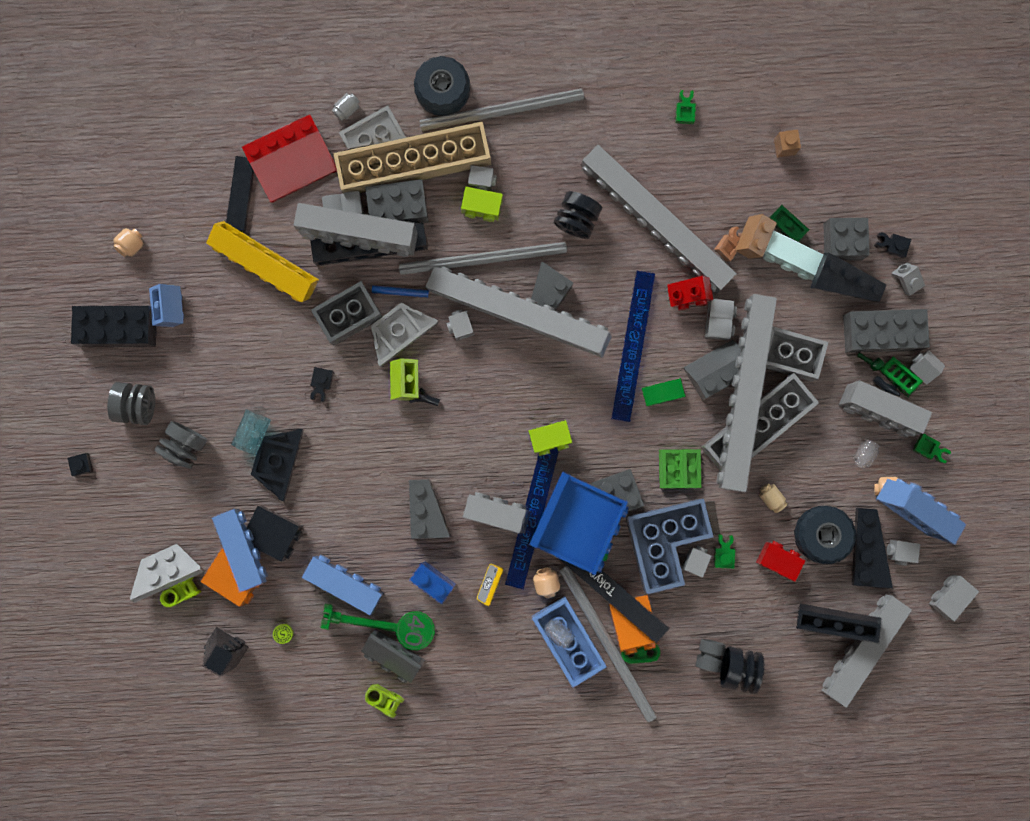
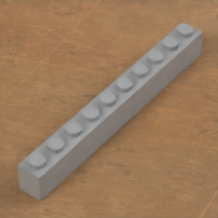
M599 145L582 160L581 167H583V172L587 176H592L601 189L605 188L615 202L619 201L628 214H633L642 227H647L651 231L650 234L653 238L661 240L668 252L676 254L679 257V262L692 269V274L695 277H710L712 292L715 291L718 294L737 274Z
M434 266L425 286L431 293L603 358L612 337L608 328L602 325H597V327L590 325V322L586 319H574L567 312H555V309L551 306H539L532 299L526 298V300H523L516 293L509 292L507 294L495 285L488 287L485 285V282L479 279L472 281L465 274L458 273L456 275L446 267L442 266L440 269Z
M753 294L745 302L744 310L747 311V315L742 321L741 329L744 330L743 337H740L738 344L741 352L740 356L736 358L735 367L738 370L737 375H734L732 387H735L734 395L731 394L729 406H732L731 414H728L726 419L728 432L723 437L725 451L720 456L722 470L717 475V484H719L720 489L746 492L776 307L777 298Z

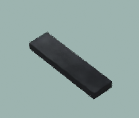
M235 156L226 223L241 232H246L254 171L247 157Z

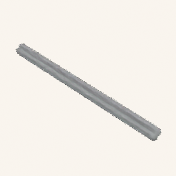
M576 89L420 120V128L422 131L579 101L584 99L583 89Z
M565 242L401 263L399 264V272L403 275L433 271L434 266L440 269L442 266L456 268L562 254L567 252V246Z
M567 566L563 567L560 573L647 722L655 720V713L571 569Z

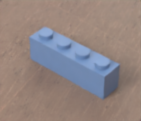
M233 509L213 517L214 525L239 591L242 592L267 582V572L264 566L261 567L259 562L260 553L253 546V535L249 529L247 530L245 525L247 520L244 512H240V509Z
M323 555L319 557L314 556L302 576L303 579L368 615L374 612L384 592L380 591L381 587L374 583L370 585L365 583L363 577L355 573L353 575L347 573V568L339 564L335 566L329 563L330 559Z

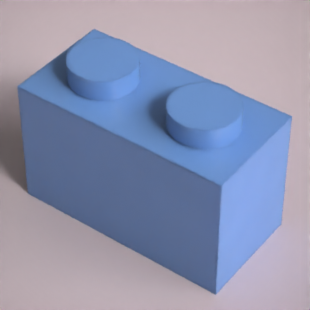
M158 284L149 288L152 326L175 327L183 324L184 314L182 312L180 286Z

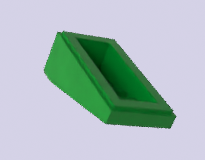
M892 357L879 370L908 398L923 383L918 376L895 357ZM895 365L896 368L889 373L888 370ZM899 370L902 371L897 378L894 377ZM906 375L908 378L901 383L900 380ZM912 381V386L907 388L906 385Z

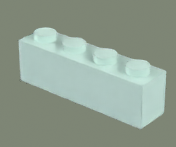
M773 231L763 259L767 262H775L781 265L780 267L786 271L792 270L798 273V276L802 279L813 281L823 254Z

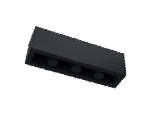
M800 604L796 629L879 643L882 620L881 617Z

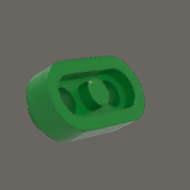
M656 644V648L652 649V656H648L647 650L642 647L637 649L632 658L628 657L625 652H621V657L629 664L650 663L659 659L661 651Z

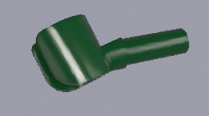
M860 352L857 357L867 362L873 371H879L885 365L884 361L880 358H876L873 361Z

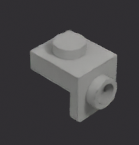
M905 263L892 272L894 277L900 279L906 295L911 296L925 286L917 266Z

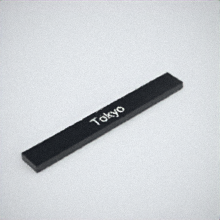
M558 558L656 644L669 630V627L602 570L594 575Z

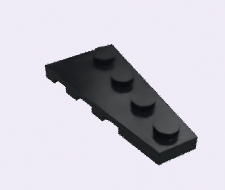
M827 252L823 254L810 288L867 301L880 302L887 284Z
M856 508V542L853 552L852 585L893 589L878 509Z

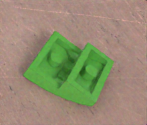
M659 450L660 488H701V450Z

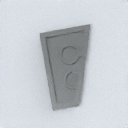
M388 105L339 132L348 150L406 138Z

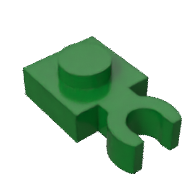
M683 90L680 91L679 100L681 103L677 102L675 123H695L696 103H690L694 96L693 90L690 91L689 97H684Z
M924 433L920 435L912 450L928 460H932L935 457V460L939 463L947 462L942 459V453L951 454V451L946 448H938L941 442Z
M719 534L718 542L720 548L715 547L714 567L734 569L736 549L730 548L734 538L732 535H729V540L723 542V535Z

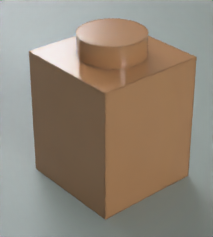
M798 129L779 132L775 137L774 144L777 158L796 155L801 149Z

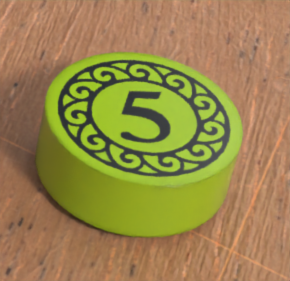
M280 624L273 631V638L279 644L288 643L294 635L292 627L288 624Z

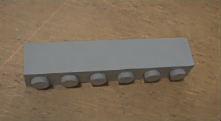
M886 594L882 596L877 602L875 611L869 614L870 616L881 617L882 625L879 643L855 639L853 644H850L845 649L843 659L835 664L833 674L823 682L821 691L847 708L912 609L891 595Z

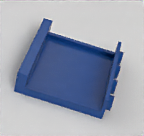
M562 472L529 545L596 575V572H601L605 562L602 559L605 553L609 554L613 543L610 541L613 535L617 536L621 525H619L621 517L625 518L629 510L628 502Z

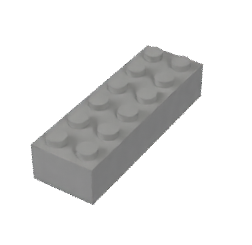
M302 203L297 205L293 225L304 239L314 240V238H319L325 243L332 244L335 241L347 247L358 245L359 248L364 250L375 248L379 252L386 254L392 251L397 252V255L403 257L414 255L418 236L414 223Z
M795 373L788 375L761 397L751 459L819 404ZM728 425L701 447L720 472L722 470L720 456L725 451L723 437L728 432Z

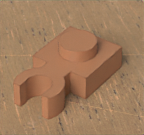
M738 226L732 227L729 234L724 235L714 249L726 262H730L737 253L735 249L742 234L739 233L737 236Z

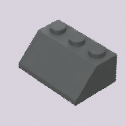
M734 340L727 342L683 367L702 400L731 385L734 375H737L738 368L735 367L737 356H740L741 349L738 348V344Z
M377 629L370 634L361 651L366 659L371 662L377 661L381 664L380 667L387 672L393 671L397 674V678L405 683L413 681L425 659Z

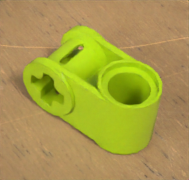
M194 577L162 592L160 595L161 604L165 607L176 606L200 594L201 590L197 589L193 581ZM170 592L175 595L173 603L168 600Z
M378 684L371 685L365 694V700L369 705L392 718L396 716L395 712L400 703L404 702V698L399 694L389 691ZM377 691L380 697L373 699L370 696V692Z

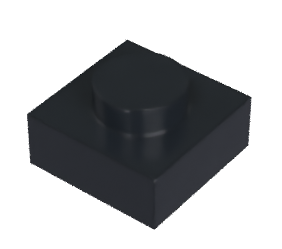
M89 453L67 458L71 476L75 477L93 472Z

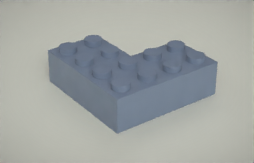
M696 499L625 517L644 593L651 594L685 585L675 546L713 537L704 499Z

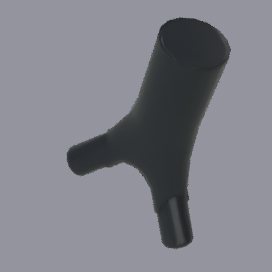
M878 375L872 380L883 391L898 397L901 395L895 391L897 389L896 386L889 385Z
M423 388L419 389L421 394L418 393L419 398L409 400L410 403L426 402L437 407L440 399L426 394Z

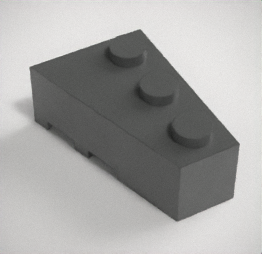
M541 262L531 299L536 301L539 306L548 305L553 307L556 312L573 287V282L544 262Z
M409 480L411 539L451 537L431 480Z

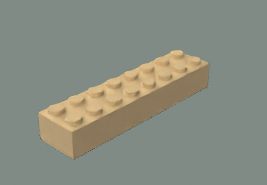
M483 122L333 153L343 193L353 191L363 193L366 192V187L424 180L470 170L471 165L481 167L491 165Z

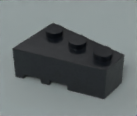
M216 627L204 646L203 666L221 677L237 667L249 647L245 645V641L241 638H234Z

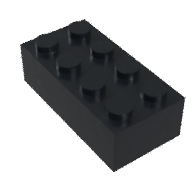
M72 306L71 344L78 347H156V326H152L151 306Z

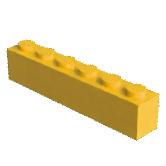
M222 221L213 225L206 244L211 246L214 251L222 253L230 261L244 266L243 268L246 271L257 274L261 280L270 282L277 290L291 295L293 300L304 302L310 299L319 279L228 223Z

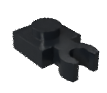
M883 232L877 234V237L882 238L883 243L876 242L874 244L876 248L886 247V253L903 259L907 256L912 239L894 233L890 238Z
M314 367L310 386L315 387V390L310 395L311 400H315V396L321 394L320 401L325 402L326 394L324 390L331 389L334 371Z

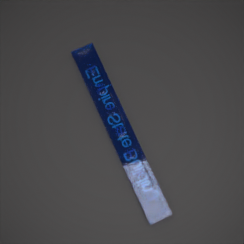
M636 271L611 416L612 420L629 423L631 421L655 273Z
M557 448L550 449V453L539 456L538 454L525 504L527 506L526 510L531 511L525 533H518L505 585L524 590L534 547L529 545L544 512L559 453Z

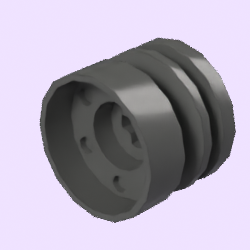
M115 382L108 396L107 410L109 419L112 422L128 423L130 421L132 424L139 423L140 425H148L151 422L155 408V392L151 385L142 386L141 384H136L133 387L130 383Z
M171 421L165 430V433L171 437V440L161 438L159 442L166 446V448L157 445L154 451L172 464L191 469L194 463L187 458L197 460L198 458L191 452L192 449L202 451L208 439L180 423Z

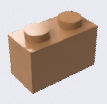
M764 214L749 216L735 251L748 259L763 257L776 222Z

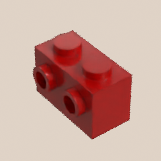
M699 276L667 284L670 306L678 308V311L687 310L690 305L694 304L696 306L707 305V301L713 300L710 277Z
M776 541L772 543L765 542L756 563L796 582L806 560L800 558L801 554L794 550H790V552L784 550V545Z

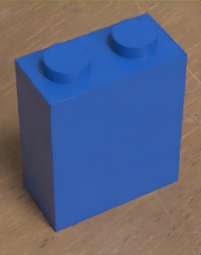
M426 561L420 564L410 578L412 583L441 604L456 585L455 582Z

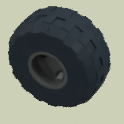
M445 56L433 57L424 62L417 70L414 79V91L418 102L427 112L437 116L449 115L458 112L466 104L470 95V80L464 66L456 61V59Z
M816 506L805 511L797 520L794 529L795 543L800 552L809 560L820 564H834L844 560L852 552L856 542V529L853 521L844 511L832 506Z

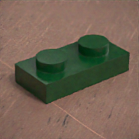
M783 205L769 217L776 222L775 227L782 234L797 242L810 230Z

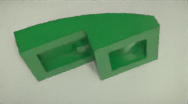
M681 378L642 388L646 407L686 397Z

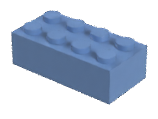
M887 479L876 498L879 502L927 536L956 544L966 526L960 520L958 514L948 511L946 505L935 502V497L928 493H923L921 491L922 488L914 483L908 485L900 479L896 481Z
M565 596L532 615L534 623L572 687L577 686L607 667Z

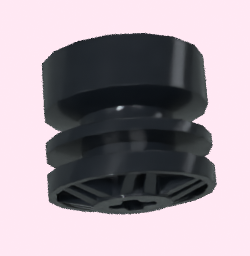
M568 191L561 204L565 210H558V216L555 217L553 223L557 228L571 236L589 239L592 233L591 230L595 226L591 221L598 220L603 207L596 200L584 194Z
M726 647L722 658L720 686L736 690L740 684L742 692L749 691L751 694H757L764 675L763 654L761 652L753 653V651L748 650L744 656L741 648Z

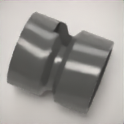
M701 639L699 646L701 654L697 655L695 666L720 673L723 663L720 657L725 654L726 644Z

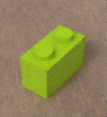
M465 187L461 206L462 214H465L464 216L468 218L482 217L483 220L488 222L499 221L503 194Z
M400 358L390 362L391 400L408 401L419 398L418 360Z
M566 420L528 430L534 454L539 453V456L549 454L550 449L557 448L558 451L568 449L569 444H572Z

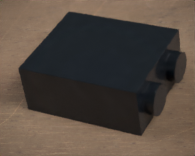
M257 506L247 525V530L249 529L253 535L252 543L254 548L281 562L290 559L294 552L292 547L295 541L298 542L303 534V531H301L302 525L264 506Z

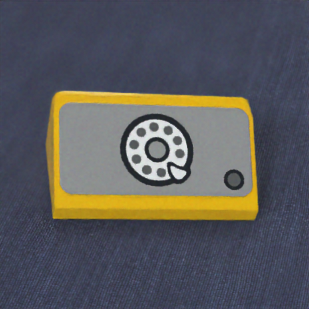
M492 563L488 566L477 595V600L487 606L491 604L503 572L502 567Z

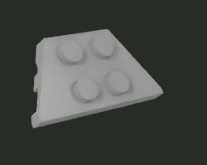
M400 303L372 324L371 329L378 365L382 367L439 323L437 319Z
M175 544L141 559L130 600L134 603L201 574L204 572V569L178 544Z

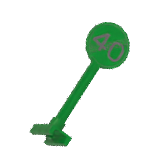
M326 603L323 612L329 614H324L323 618L326 619L321 620L320 626L321 629H329L330 623H345L395 631L399 642L410 650H420L427 647L435 634V626L432 619L426 613L420 611L408 612L399 619L398 623L342 615L341 612L332 611V604Z

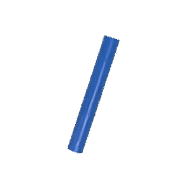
M372 285V293L429 298V290Z

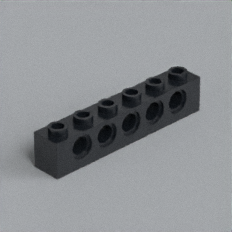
M419 221L410 222L415 224L418 232L415 251L428 250L424 224ZM319 238L310 240L313 263L316 266L397 254V252L392 251L389 254L381 253L375 248L364 250L359 248L358 245L348 250L340 242L333 241L330 244L322 242ZM336 245V250L328 252V247Z

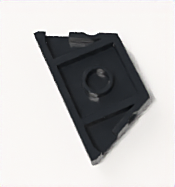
M303 429L260 438L251 475L275 494L280 501H285L304 432Z

